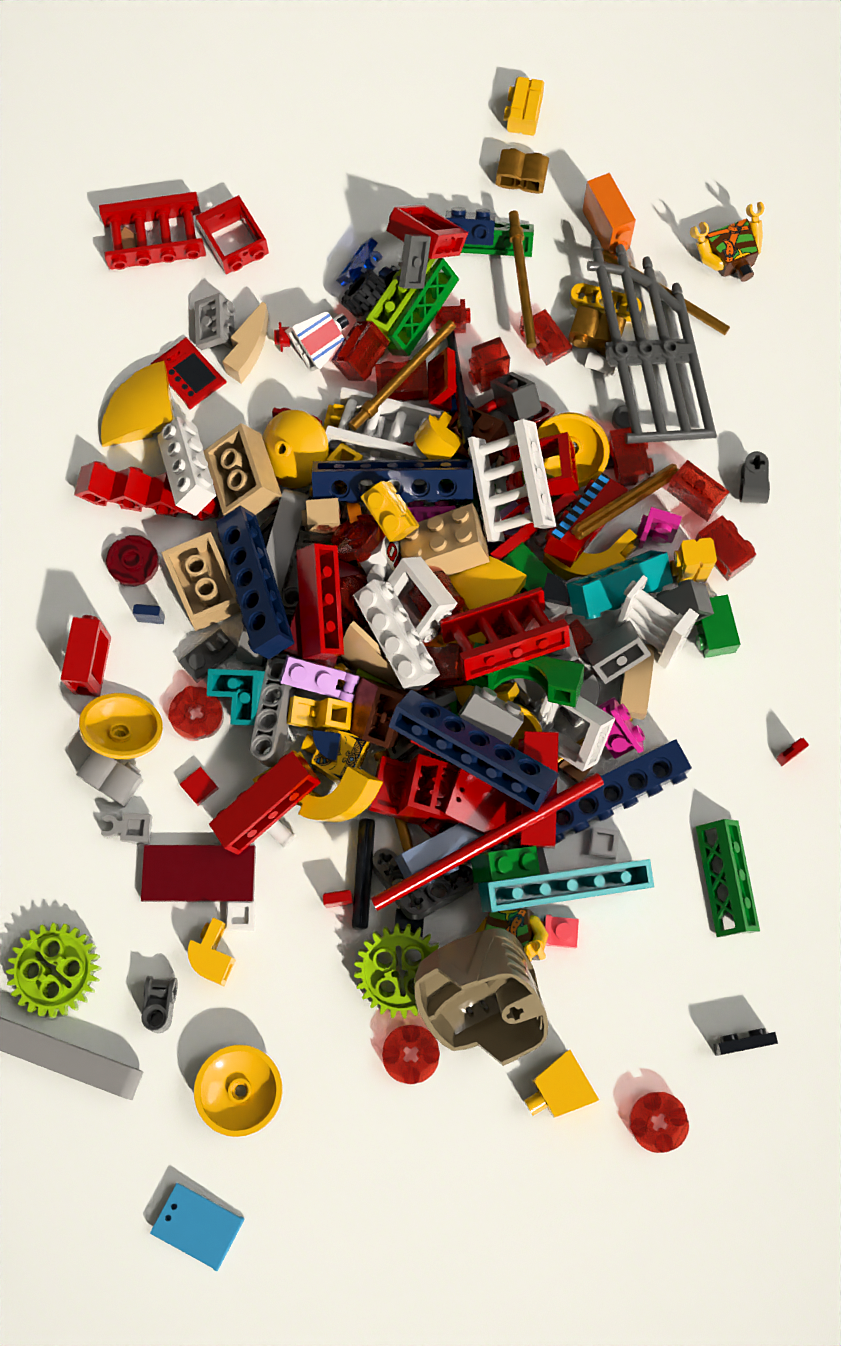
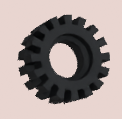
M372 269L360 274V277L354 280L355 282L349 286V289L345 291V295L342 297L341 304L357 318L363 316L365 312L370 310L371 306L376 304L375 302L382 297L381 294L385 292L387 286Z

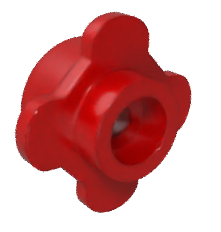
M279 322V329L274 330L275 345H280V351L283 352V347L291 346L290 338L285 332L290 327H282V323Z

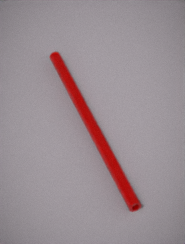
M596 772L544 801L538 812L533 809L524 812L371 897L370 899L376 910L384 908L603 786L602 778Z

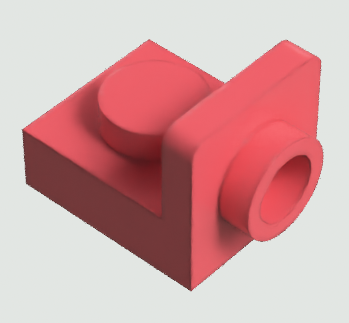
M546 914L544 921H542L548 933L545 946L576 949L579 919L552 917L551 914Z

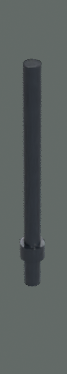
M452 331L446 337V344L448 348L455 351L457 385L455 399L459 417L457 427L458 432L462 435L463 447L468 449V438L472 437L474 427L468 413L455 332Z

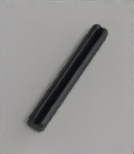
M362 818L359 821L352 928L361 930L367 929L369 923L375 820L370 818Z

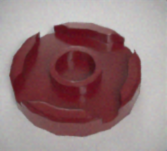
M138 535L125 536L124 539L114 542L108 550L106 557L108 571L114 580L124 586L131 587L143 585L151 580L158 570L160 561L158 552L151 541Z

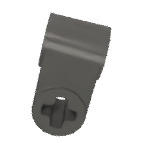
M754 451L748 454L745 463L741 467L739 500L742 503L767 504L770 494L769 460L764 453Z
M147 976L141 1019L144 1027L154 1033H163L172 1024L174 1003L178 989L177 978L172 977L170 980L154 979L153 976ZM161 1011L163 1013L162 1023L158 1026H152L151 1016Z

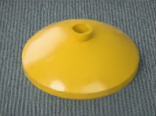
M287 410L271 419L263 432L262 438L278 484L286 488H303L312 484L313 461H326L329 452L328 439L321 423L305 411Z
M565 412L548 418L537 429L539 439L568 432L572 442L576 443L575 456L579 488L586 486L591 479L595 481L605 470L610 453L609 441L602 427L592 418L580 413ZM559 455L543 459L547 474L554 477L561 476Z
M111 693L97 697L84 707L79 718V732L83 741L95 752L109 758L131 759L140 757L150 752L158 744L162 736L163 723L157 709L145 699L131 694Z
M247 1045L228 1046L212 1054L201 1066L194 1085V1100L200 1117L214 1131L232 1137L251 1135L263 1129L276 1115L283 1094L282 1079L276 1064L261 1050ZM239 1085H244L246 1088V1093L242 1097L236 1093Z

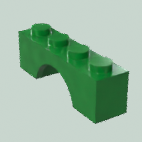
M475 642V645H474L473 648H476V647H479V646H482V645H485V644ZM542 655L467 680V685H477L480 688L487 687L494 690L501 683L510 679H528L539 684L544 689L548 702L576 707L583 684L584 664Z

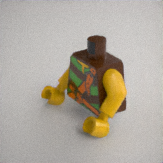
M757 202V213L753 212L752 204L746 207V214L751 217V221H748L746 218L712 232H709L707 223L701 222L699 223L700 234L696 226L691 227L690 235L698 240L696 245L703 264L718 271L723 277L737 273L741 282L748 281L754 276L751 267L755 265L757 257L761 253L763 238L762 220H759V216L764 212V204L762 202Z
M527 908L488 912V916L485 917L475 932L497 928L507 930L515 935L523 945L529 962L546 958L543 950L548 939V933L540 918Z

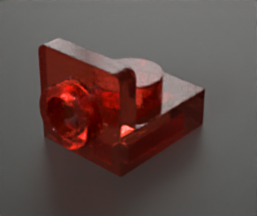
M460 299V306H442L435 316L436 333L448 320H451L456 325V328L453 330L455 333H466V323H471L470 308H465V299Z

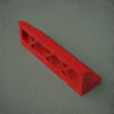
M574 492L560 494V498L552 503L554 517L558 516L577 498ZM530 503L520 504L502 520L515 517L520 512V515L524 514L525 508L530 506ZM533 523L526 524L524 527L519 526V531L514 535L504 534V538L508 540L504 543H499V547L492 553L488 551L489 556L502 561L522 542L527 541L542 528L534 527Z

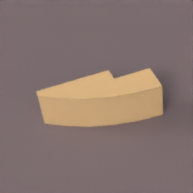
M261 302L231 336L233 350L222 361L226 374L241 384L255 366L265 343L269 315L267 305L264 302Z
M646 644L651 656L624 672L620 686L619 705L624 704L631 718L644 720L648 709L655 647L651 644Z

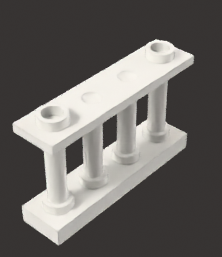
M341 388L340 405H344L345 409L338 428L327 426L325 433L328 439L329 451L333 452L342 442L363 455L362 459L428 460L420 451L415 441L413 447L400 444L398 441L404 424L420 427L429 414L439 418L441 416L440 411L387 398L378 407V412L371 419L368 418L364 432L360 434L348 431V423L352 420L354 412H360V407L367 400L371 401L376 395L356 389ZM380 416L394 421L388 440L373 437Z
M525 419L515 421L513 435L486 443L485 439L477 437L468 438V454L473 463L484 520L483 531L489 542H505L503 531L533 523L534 527L542 529L556 527L536 422ZM518 445L520 452L518 461L491 469L488 454ZM519 471L524 472L526 483L523 487L496 495L494 479ZM524 497L529 498L531 509L528 513L501 521L498 505Z
M643 575L638 582L633 580L624 591L626 599L622 610L614 619L617 623L615 629L630 620L640 636L658 649V653L661 656L657 663L666 669L682 649L699 614L690 608L684 616L680 613L678 615L643 591L648 579Z

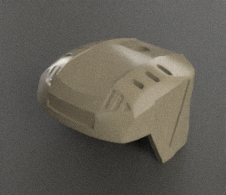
M501 928L473 933L435 950L419 963L414 977L416 1005L429 1031L445 1047L452 1051L480 1046L504 1066L537 1049L546 1041L548 1019L539 992L536 974L532 963L529 962L524 952L523 945L512 933ZM481 1000H483L486 1003V1005L488 1006L487 1009L483 1007V1005L480 1002ZM470 1007L473 1012L469 1013L466 1008Z

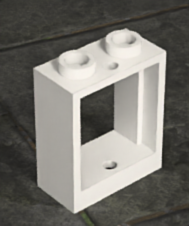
M421 557L402 558L387 582L394 588L399 601L407 611L409 619L419 633L422 642L428 643L436 638L438 635L437 631L440 629V620L452 615L451 612L457 605V602ZM414 583L432 605L421 622L403 601V598Z
M545 693L541 699L542 707L536 718L543 732H559L553 726L561 705L548 702ZM579 696L576 707L562 706L589 722L590 726L582 746L559 732L558 756L581 771H585L598 763L615 718Z

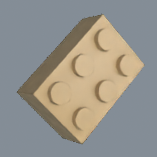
M240 423L203 451L223 515L228 514L240 505L256 515L282 497L261 433Z
M473 503L418 522L420 526L400 540L402 558L421 557L438 579L490 562L486 536L483 531V522Z
M211 532L161 552L195 631L241 613L240 606L236 602L235 597L237 595L234 585L229 578L228 570Z

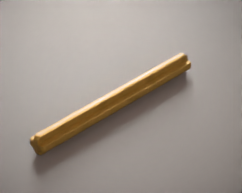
M670 464L576 524L571 530L572 534L575 535L576 539H583L680 475V469L677 468L676 464Z

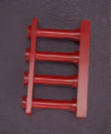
M197 192L99 205L100 216L105 228L111 227L113 251L104 252L109 269L122 270L126 267L148 266L161 262L171 263L175 260L197 259L206 256L203 239H196L193 215L201 214ZM183 217L186 240L172 242L169 219ZM159 220L162 244L147 246L145 222ZM135 224L137 247L123 249L120 226Z
M541 587L440 620L443 642L448 643L456 640L463 651L460 653L462 675L466 681L570 646L569 625L566 620L561 619L551 623L544 613V591ZM533 615L540 627L525 631L518 619ZM507 623L514 635L500 640L493 628ZM482 632L489 644L473 648L467 636Z

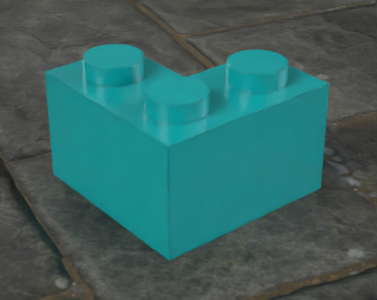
M208 669L207 696L232 697L230 725L254 726L265 671Z

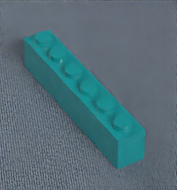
M650 859L478 883L482 912H497L655 887Z

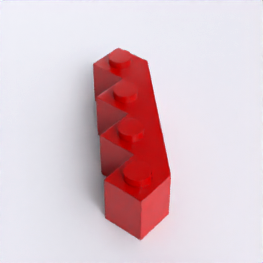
M93 461L81 466L74 495L90 503L106 506L107 502L119 504L121 509L142 512V507L156 510V514L177 517L178 513L191 514L175 506L167 472L155 477L144 474L143 470L137 467H128L115 472L107 468L108 466L105 463ZM217 494L196 516L191 514L192 520L204 521L218 517L220 503Z

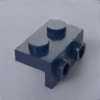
M461 207L451 208V211H446V219L468 232L464 244L493 245L496 213H491L488 209H476V212H466V209Z

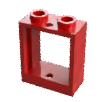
M239 195L195 216L200 233L225 274L238 271L243 266L253 261H258L269 254L266 238ZM242 220L255 242L224 256L212 233Z
M426 205L394 207L389 216V223L386 229L387 232L403 242L405 234L431 236L429 259L460 256L468 235L467 231Z
M568 432L540 438L539 442L543 459L557 455L560 457L561 476L547 479L550 497L579 490L575 446ZM518 445L507 448V457L504 458V465L519 460L520 452ZM522 471L509 474V479L506 480L507 491L524 486ZM529 498L517 499L516 502L518 504L529 502Z
M92 615L72 618L60 680L74 695L100 697L111 635L102 622Z

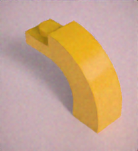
M628 529L606 551L596 554L583 552L571 568L547 553L544 554L543 563L555 575L566 581L575 577H584L627 560L626 558L636 548L634 543L637 535L631 529Z
M348 766L339 785L330 794L321 796L312 790L296 804L301 807L298 814L308 819L326 822H343L352 819L362 813L372 803L383 781L363 769Z

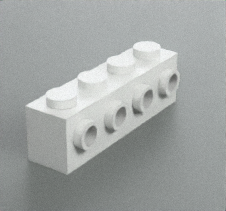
M176 416L170 424L163 428L157 439L175 506L196 516L216 496V492L197 427L192 422L184 421Z
M372 580L353 595L404 689L420 690L440 675L433 658L429 655L419 633L409 619L407 611L403 608L394 588L389 582Z

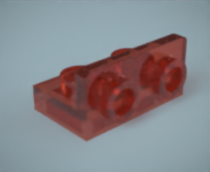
M546 309L533 315L537 346L532 349L538 359H542L546 366L572 352L573 346ZM521 316L519 332L523 339L526 340L523 317Z

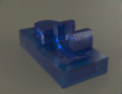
M372 237L363 242L336 281L344 287L351 282L354 283V280L360 277V274L363 273L361 271L363 266L367 270H374L376 266L371 262V257L377 262L383 258L380 252L373 251L378 242Z

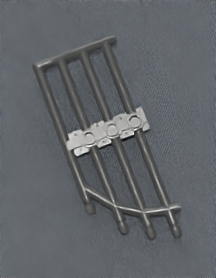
M592 239L591 250L594 261H587V270L596 271L612 341L605 343V355L607 362H609V367L618 368L632 433L624 435L625 444L717 438L689 316L682 294V287L679 283L672 284L673 295L656 281L654 269L652 268L653 264L649 256L642 259L644 274L630 268L626 249L622 244L616 246V256L618 257L619 265L604 262L599 240ZM607 273L621 275L636 341H622ZM633 281L648 288L659 340H646ZM661 300L677 313L683 339H670ZM676 363H689L704 429H691ZM665 364L680 430L667 431L652 365ZM628 366H642L656 432H642Z

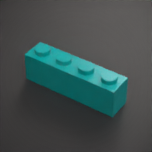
M650 550L567 583L573 615L584 616L585 619H594L601 616L600 613L603 611L621 608L626 599L624 591L633 580L638 582L643 575L648 578L643 591L646 593L662 591L664 586L673 583L668 553Z

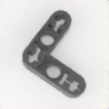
M380 849L373 856L372 869L383 886L388 889L393 886L394 880H404L405 878L394 859L397 855L390 849ZM380 860L390 861L389 868L392 871L390 875L388 867L385 864L380 865ZM459 865L458 870L446 876L444 874L435 879L434 883L422 889L418 888L396 900L395 903L408 919H423L473 889L472 868L467 865ZM460 875L462 878L467 877V883L462 880L457 882L458 876ZM435 887H442L446 890L447 894L442 898H437L432 895L431 890ZM411 894V899L416 905L421 903L419 910L416 907L410 908L411 900L408 895Z

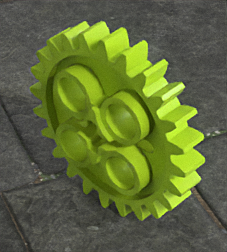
M52 923L50 931L46 926L40 925V934L29 930L30 940L20 938L23 947L21 949L13 947V951L18 955L16 958H8V961L14 964V968L6 970V973L14 975V979L8 981L7 985L17 987L11 995L14 997L22 996L18 1005L24 1006L29 1003L28 1012L33 1013L38 1008V1016L44 1017L48 1010L49 1016L56 1018L58 1009L62 1015L66 1016L68 1015V1006L77 1011L79 1010L78 1000L85 1003L88 1002L85 996L86 991L95 993L94 988L90 986L91 982L100 981L99 978L93 976L95 971L101 970L100 966L93 963L100 958V955L91 954L96 945L93 943L86 944L89 939L88 935L83 934L78 938L80 929L75 927L69 933V925L63 924L59 931L58 924ZM58 942L60 951L56 956L51 957L49 955V948L53 943ZM37 952H40L48 963L56 965V971L72 984L71 988H68L60 977L51 974L52 970L37 958ZM78 961L80 965L79 972L71 977L68 972L69 966L73 962ZM33 964H38L39 973L31 979L28 974L29 968ZM53 983H57L59 992L57 996L50 998L48 988Z
M396 923L394 932H390L389 928L384 926L382 936L377 931H374L372 934L374 942L369 939L364 941V945L368 950L359 949L358 951L359 956L364 959H358L354 963L355 966L362 968V970H358L354 974L355 978L362 979L356 987L357 989H366L362 996L363 1000L369 997L373 999L370 1008L375 1007L377 1004L381 1005V1015L386 1009H390L391 1018L395 1017L397 1011H401L403 1019H406L408 1010H411L415 1016H418L414 989L409 985V980L415 977L419 963L438 949L439 942L430 945L431 934L429 933L424 938L421 937L420 927L415 933H412L410 924H407L405 931H401L399 924ZM396 946L401 947L402 969L407 970L403 978L406 993L404 996L400 994V974L396 971L398 966ZM410 949H416L420 952L421 959L411 961L407 958L406 952ZM383 951L391 954L393 961L384 964L378 959V954ZM389 980L395 985V990L386 992L381 988L380 983Z

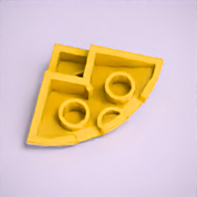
M164 361L151 364L135 372L114 392L102 419L101 441L103 447L152 438V433L162 432L163 428L174 419V408Z
M489 556L490 562L447 576L446 589L457 602V605L452 610V614L456 615L519 594L525 585L527 575ZM482 632L467 636L468 640L474 645L475 642L485 644L487 641Z

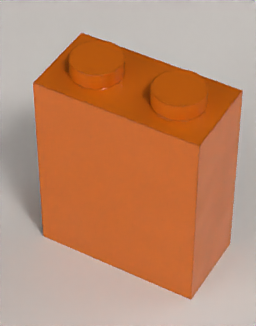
M609 172L587 181L582 211L603 250H607L615 255L616 246L622 244L627 251L630 249L636 219Z

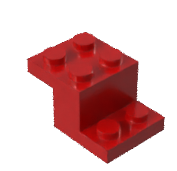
M419 753L409 763L381 756L375 777L383 781L375 799L368 806V810L416 825H421L429 817L457 825L459 822L444 816L443 813L460 768L454 764Z

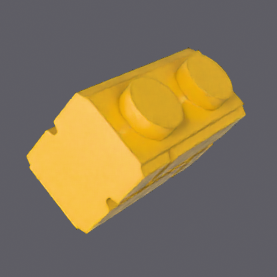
M517 77L515 86H510L508 101H511V105L506 106L504 112V121L508 122V132L518 134L522 132L525 135H535L544 92L543 80H529V78Z
M381 481L365 492L361 499L389 542L400 541L420 525L401 496L396 494L397 490L390 481Z
M701 538L697 542L695 539L683 540L679 549L674 551V560H670V569L677 583L692 579L695 582H706L717 561L712 538Z

